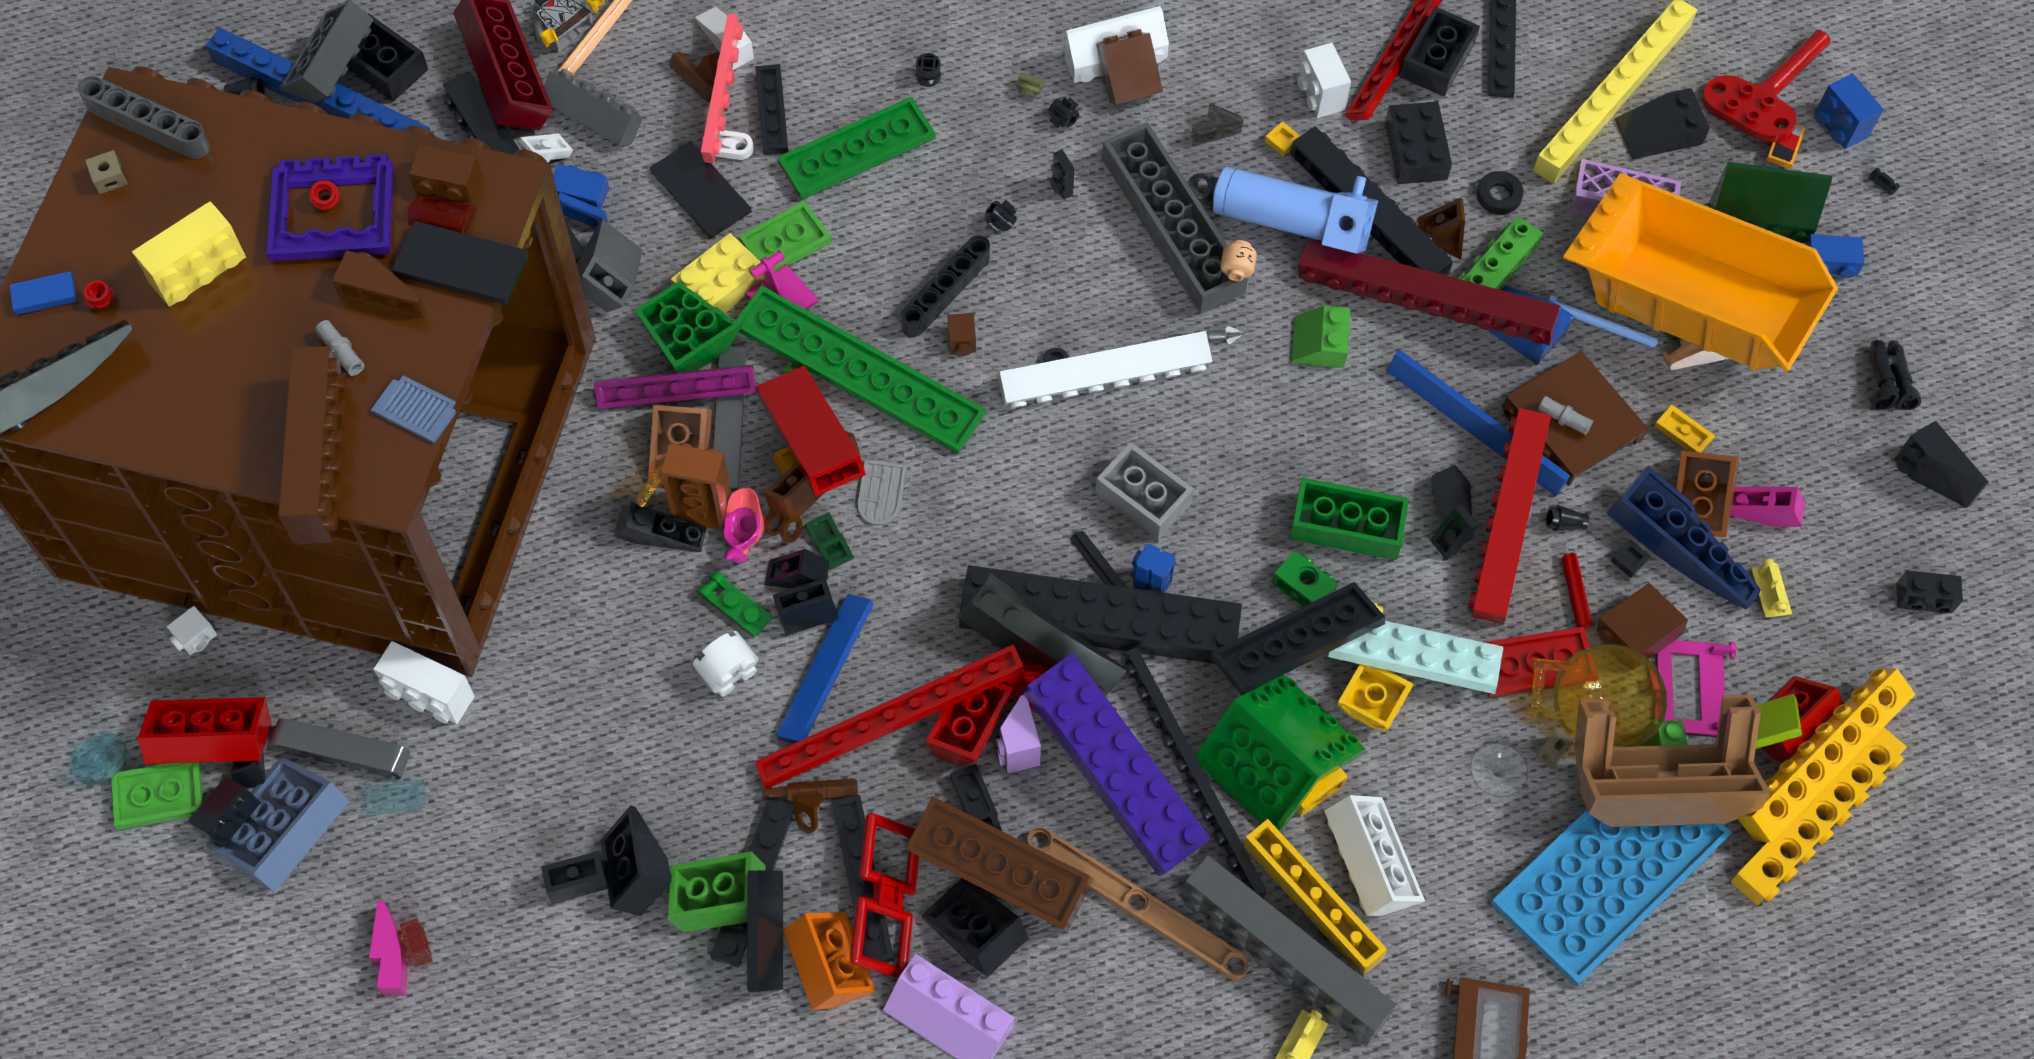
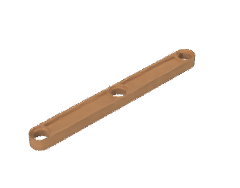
M1036 827L1029 832L1027 836L1028 845L1095 878L1089 890L1225 977L1231 980H1240L1247 974L1249 960L1239 950L1048 829ZM1036 835H1043L1047 838L1048 844L1043 848H1037L1032 844L1031 840ZM1134 896L1141 897L1145 902V906L1140 910H1134L1128 904L1129 899ZM1232 959H1238L1243 963L1244 969L1240 973H1233L1228 969L1227 963Z

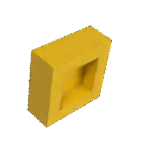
M1282 121L1265 136L1264 142L1281 156H1284L1291 150L1292 142L1300 137V135Z

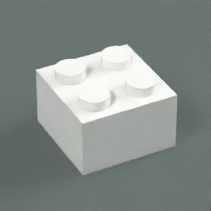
M1333 43L1304 50L1297 83L1299 89L1305 91L1307 95L1308 108L1310 111L1314 110L1317 118L1344 111L1346 109L1351 80Z

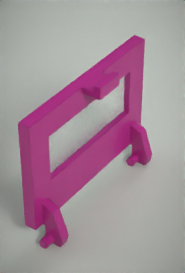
M1675 640L1656 654L1658 719L1683 720L1686 735L1717 737L1722 695H1725L1723 654H1729L1730 659H1735L1737 651L1735 643L1729 642V645H1723L1719 643Z

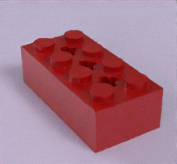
M266 697L151 700L138 735L144 763L260 761L272 723Z

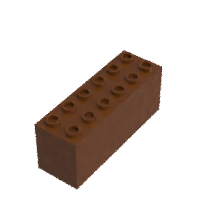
M933 796L906 847V850L1069 931L1095 879Z

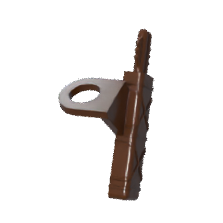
M680 51L673 53L669 67L698 92L704 100L711 102L717 71V59L720 52L704 56L698 66L694 65Z
M852 778L809 782L799 781L788 783L787 787L784 788L771 787L763 789L762 796L770 798L788 796V801H794L797 825L803 832L811 834L818 828L817 809L823 799L858 795V781ZM803 812L806 813L811 820L810 827L807 826L802 819Z

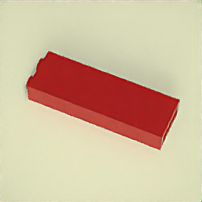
M805 365L756 386L766 413L815 497L866 475L860 454Z

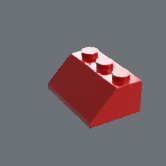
M1794 676L1769 701L1792 694L1795 695L1798 703L1802 736L1761 748L1776 761L1783 763L1790 759L1797 752L1799 745L1808 741L1816 733V728L1827 722L1834 715L1833 711L1844 704L1837 687Z
M1000 683L943 709L925 741L933 756L958 766L976 762L1014 692L1013 687Z

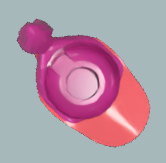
M751 488L736 490L728 500L724 518L723 537L731 549L725 552L724 557L726 560H731L734 563H744L747 560L749 548L759 541L764 531L765 517L761 512L758 496Z

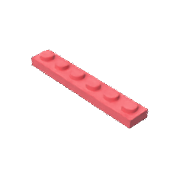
M727 14L701 148L703 160L707 163H714L716 154L719 155L721 152V139H719L720 131L724 132L726 117L723 115L725 108L728 109L730 105L728 89L729 85L733 86L735 72L732 70L733 63H737L739 58L737 42L742 40L743 25H740L738 15Z

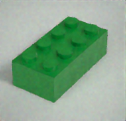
M1302 477L1296 500L1290 539L1397 560L1402 547L1409 498Z

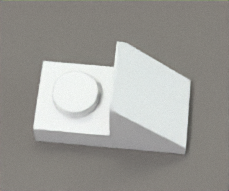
M560 134L520 137L519 139L523 150L536 152L545 158L547 162L554 159L569 158L573 152V149Z

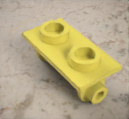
M1767 559L1762 562L1763 566L1751 568L1754 581L1761 589L1758 596L1764 617L1792 615L1777 563H1774L1773 559Z
M1302 1009L1275 1059H1310L1328 1026V1023L1321 1020L1322 1015L1315 1010L1309 1013Z

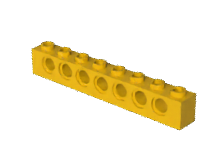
M1878 668L1871 672L1869 679L1851 693V697L1846 703L1837 707L1833 711L1834 715L1827 722L1819 725L1815 730L1816 733L1808 741L1799 745L1797 752L1779 766V771L1772 778L1764 781L1771 794L1763 808L1738 818L1754 841L1772 843L1916 695L1897 668Z
M1884 727L1772 843L1767 842L1732 879L1731 883L1757 906L1763 899L1769 903L1780 891L1776 887L1780 881L1783 880L1787 884L1798 872L1794 868L1798 862L1801 861L1805 865L1816 853L1812 849L1815 844L1819 842L1823 846L1834 834L1830 830L1836 823L1841 827L1852 815L1848 811L1850 807L1854 804L1859 808L1870 796L1866 793L1868 788L1872 786L1876 790L1887 778L1883 774L1885 770L1890 768L1894 771L1904 760L1901 753L1907 746ZM1870 757L1875 758L1878 761L1879 765L1874 764L1870 760ZM1852 775L1859 777L1862 783L1856 782ZM1834 793L1841 795L1844 802L1839 801ZM1816 812L1822 813L1827 821L1820 819ZM1798 831L1805 832L1809 839L1802 838ZM1780 849L1786 850L1791 858L1784 857ZM1762 868L1771 871L1773 878L1766 876Z

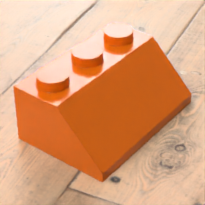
M847 912L805 913L783 929L812 1010L831 1009L876 991L868 969L853 965L850 962L853 928Z

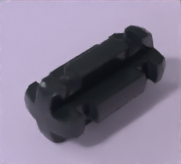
M1880 168L1874 169L1869 175V179H1873L1874 183L1884 191L1887 190L1888 194H1895L1900 185L1898 183L1895 184V181L1885 172L1881 173Z

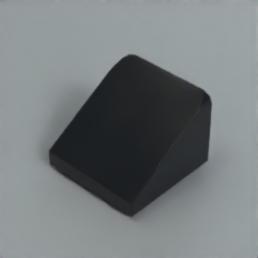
M263 753L260 761H234L230 773L233 781L245 788L264 783L265 766Z

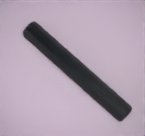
M1078 531L1071 537L1072 543L1104 584L1127 587L1084 531Z

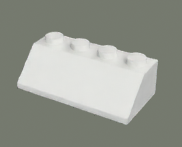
M1161 6L1067 30L1064 60L1073 82H1089L1095 77L1102 76L1103 71L1096 44L1103 43V38L1112 35H1118V38L1126 37L1128 31L1141 29L1142 32L1150 33L1157 63L1168 57L1169 42Z
M1350 795L1324 810L1328 819V827L1335 836L1339 854L1345 861L1349 871V879L1356 888L1360 898V906L1365 911L1366 916H1383L1425 902L1382 797Z

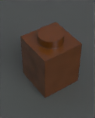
M974 313L947 315L950 354L967 356L970 353H975Z

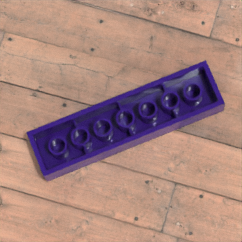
M1071 653L1022 690V693L1158 876L1170 871L1211 839L1074 653Z

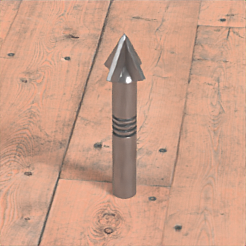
M1229 325L1226 326L1225 330L1208 331V333L1206 331L1209 342L1226 340L1228 344H1231L1245 334ZM1192 333L1171 334V335H1168V338L1177 337V336H1182V335H1187V334H1192Z

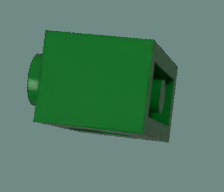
M1296 551L1275 571L1272 580L1273 585L1302 607L1336 591L1338 583L1330 573L1322 572L1309 557L1300 555ZM1307 579L1311 581L1312 584L1305 585L1300 580Z

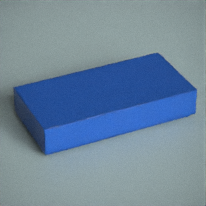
M559 193L558 196L563 215L593 228H596L602 219L608 223L604 210L564 193Z
M71 271L9 285L12 308L16 315L78 302L75 279Z

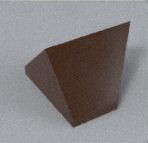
M1458 198L1419 216L1418 221L1419 228L1424 233L1430 235L1433 242L1439 248L1461 260L1465 214L1463 199Z

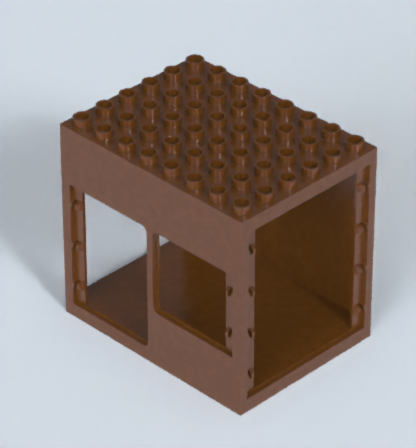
M143 66L135 67L132 72L108 67L102 79L200 123L210 143V151L205 157L200 159L186 157L90 113L87 109L0 288V377L16 369L22 373L29 371L28 368L32 366V362L42 357H51L53 360L58 357L57 353L62 348L75 343H80L83 346L87 344L85 339L88 336L123 320L130 323L133 330L86 379L62 398L29 418L30 422L26 426L12 431L10 428L0 433V508L54 578L185 609L195 606L202 613L383 655L391 641L460 674L473 677L596 340L550 163L538 153L530 150H518L514 155L494 151L486 143L475 138H462L457 143L438 139L432 132L419 126H407L404 131L383 127L377 120L364 114H352L349 119L328 115L322 108L309 102H298L295 107L273 103L267 96L254 90H244L240 95L219 91L211 83L198 78H190L185 84L167 80L158 72ZM420 145L477 156L482 175L471 202L464 200L453 201L447 197L435 194L424 195L414 190L409 172ZM114 150L121 162V169L128 185L99 194L93 184L85 160ZM388 154L389 160H392L394 164L391 254L371 256L393 273L392 268L414 221L527 250L528 259L508 304L503 305L396 276L421 298L426 312L425 317L421 318L340 297L332 280L343 257L269 262L266 252L272 169L279 167V160L301 159L302 165L306 166V159L331 157L332 164H335L336 157L361 155L362 162H365L366 155ZM117 181L105 184V186L117 184ZM376 183L336 185L340 193V199L338 204L330 210H319L312 205L309 199L311 187L289 188L287 231H290L292 234H303L307 230L320 229L325 233L334 232L337 228L351 227L352 230L357 231L365 230L367 226H374L373 192ZM321 193L319 199H329L330 193ZM211 201L230 223L246 258L241 260L235 267L229 268L215 277L209 284L203 285L189 294L183 301L169 307L149 284L132 251ZM69 271L72 272L75 279L78 302L21 315L14 313L9 285ZM100 280L107 283L109 288H113L115 296L110 301L109 306L98 309L97 307L90 308L85 304L84 288L88 283ZM329 320L342 337L349 339L352 343L351 348L362 360L365 367L359 374L350 376L340 364L341 373H345L347 376V391L342 392V400L345 403L346 409L345 419H340L344 443L338 449V455H340L342 461V472L337 474L336 483L339 484L340 501L335 502L334 509L338 516V529L333 531L332 543L293 544L279 518L291 348L326 346L316 334L315 327L320 322ZM404 375L456 401L453 407L456 410V414L435 444L371 412L372 407L393 379L399 381ZM459 412L516 424V428L454 590L422 518L421 511L430 487L439 484L442 475L438 467ZM521 451H525L526 453L521 464L519 463ZM494 523L499 524L495 537L492 536ZM467 598H470L471 601L469 607L467 609V612H465L464 609L467 603Z

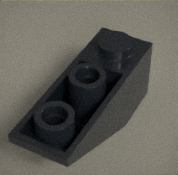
M630 502L619 513L614 537L639 545L702 552L706 527Z

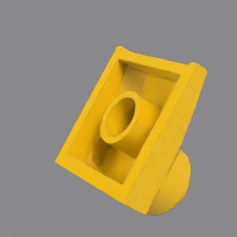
M1360 664L1337 705L1349 716L1373 729L1388 731L1405 703L1413 683L1388 670Z

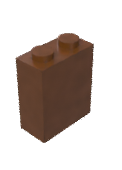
M1135 29L1128 31L1126 37L1118 38V35H1112L1103 38V43L1096 44L1111 104L1116 105L1163 92L1149 32Z
M1648 583L1601 616L1597 632L1605 644H1609L1617 651L1619 658L1623 662L1629 663L1636 669L1682 636L1688 619Z

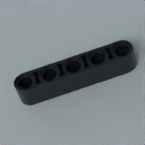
M981 235L971 237L901 311V328L905 335L909 337L921 335L989 263L990 242L986 237ZM910 320H916L917 322H915V323H910V322H908V321H910Z

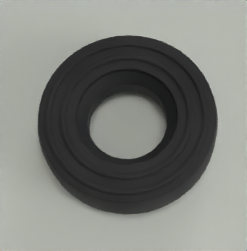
M1505 171L1490 172L1481 179L1478 185L1477 199L1479 204L1490 213L1497 215L1509 214L1520 206L1523 199V186L1520 180L1511 173ZM1495 186H1502L1509 191L1510 196L1505 200H1497L1491 195L1490 190Z

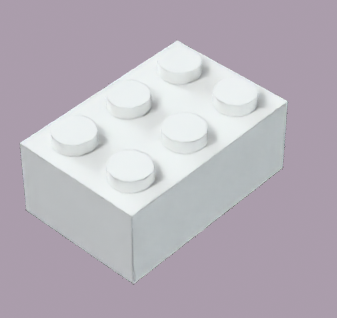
M391 641L374 668L379 678L378 682L385 689L384 693L397 701L403 698L409 701L408 704L419 712H423L426 709L433 713L435 719L445 724L448 721L458 724L475 697L465 675Z

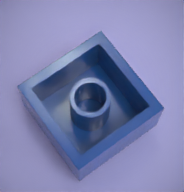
M1852 73L1828 85L1815 111L1818 122L1821 125H1825L1830 131L1833 140L1836 143H1840L1844 149H1847L1869 138L1884 109Z

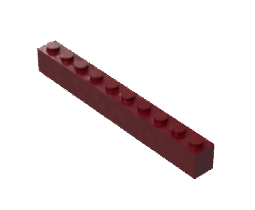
M1309 239L1299 260V278L1307 283H1317L1328 286L1333 290H1343L1351 292L1356 296L1377 299L1382 303L1403 306L1408 310L1426 312L1434 317L1441 316L1452 319L1457 323L1471 324L1483 330L1504 333L1509 337L1527 339L1535 344L1550 346L1559 322L1560 305L1370 255L1321 245L1322 243Z

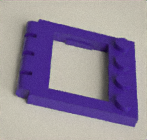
M388 154L366 155L365 162H362L361 155L336 157L335 164H332L331 157L306 159V166L302 165L301 159L279 160V167L272 169L266 252L269 262L343 257L346 250L354 253L365 252L369 255L391 254L394 164L392 160H389ZM322 180L330 181L335 185L376 183L373 192L374 226H367L365 230L357 231L352 230L351 227L337 228L334 232L324 233L320 229L307 230L303 234H292L290 231H287L289 188L312 187L313 184Z

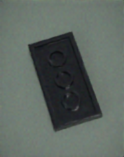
M691 141L650 167V172L710 239L752 212L751 207L711 163L704 162L701 152Z
M414 221L392 268V272L398 277L507 305L529 255L527 250Z
M748 871V992L783 990V871Z

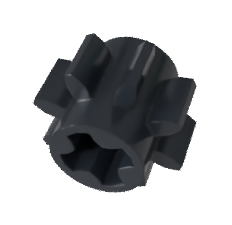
M1066 97L1055 99L1048 109L1049 115L1052 116L1049 121L1057 128L1060 126L1071 127L1079 118V113L1076 109L1079 104L1071 97L1068 99Z
M1006 199L1002 204L999 201H994L985 212V216L988 217L986 219L987 225L995 232L999 229L1008 231L1017 220V217L1014 215L1016 213L1015 207Z

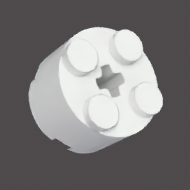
M733 631L732 637L726 633L709 644L702 651L705 655L702 660L699 661L696 658L693 662V667L710 689L723 697L734 689V682L741 677L744 681L748 680L757 672L754 666L758 661V657L737 631Z

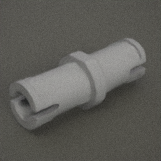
M329 320L322 321L315 327L318 337L326 346H330L334 357L339 358L340 364L350 376H355L364 369L365 365L351 348L352 343L347 337H342Z
M1547 396L1544 397L1538 408L1539 412L1549 414L1552 418L1559 421V425L1564 426L1565 424L1585 436L1594 422L1574 411L1573 407L1561 405Z

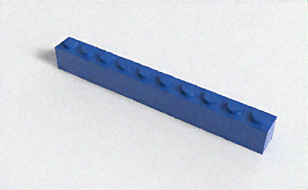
M221 27L205 45L212 62L245 78L255 77L256 79H261L264 87L297 103L309 102L315 104L328 115L349 119L352 114H364L377 120L383 127L404 131L407 126H419L430 131L428 126L338 83L335 84L336 91L329 99L324 98L317 102L283 92L279 88L294 62Z

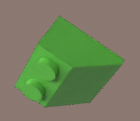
M1324 305L1295 316L1292 363L1344 368L1348 354L1350 308Z

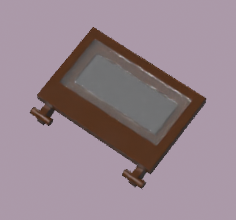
M1460 977L1459 986L1452 985L1453 979H1447V985L1445 986L1446 997H1451L1452 993L1458 994L1453 1059H1525L1528 1040L1530 988Z

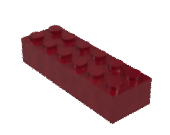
M461 0L453 14L495 124L540 131L553 112V108L510 0Z

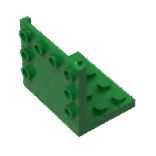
M1282 675L1234 699L1195 757L1201 768L1261 824L1268 819L1281 833L1317 782L1359 758L1366 748L1360 744L1355 735L1348 733L1339 725L1335 717L1327 714L1318 706L1314 698L1307 696L1297 687V683L1293 679Z

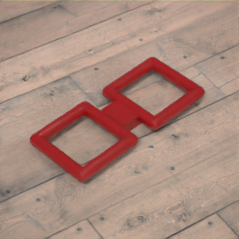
M868 813L865 819L859 875L862 879L874 883L873 899L860 896L856 900L850 962L853 965L898 979L909 963L913 924L912 913L902 909L903 894L913 895L916 892L919 856L908 851L905 881L872 870L875 834L877 826L911 839L916 828L875 813ZM867 910L901 921L896 966L862 955Z

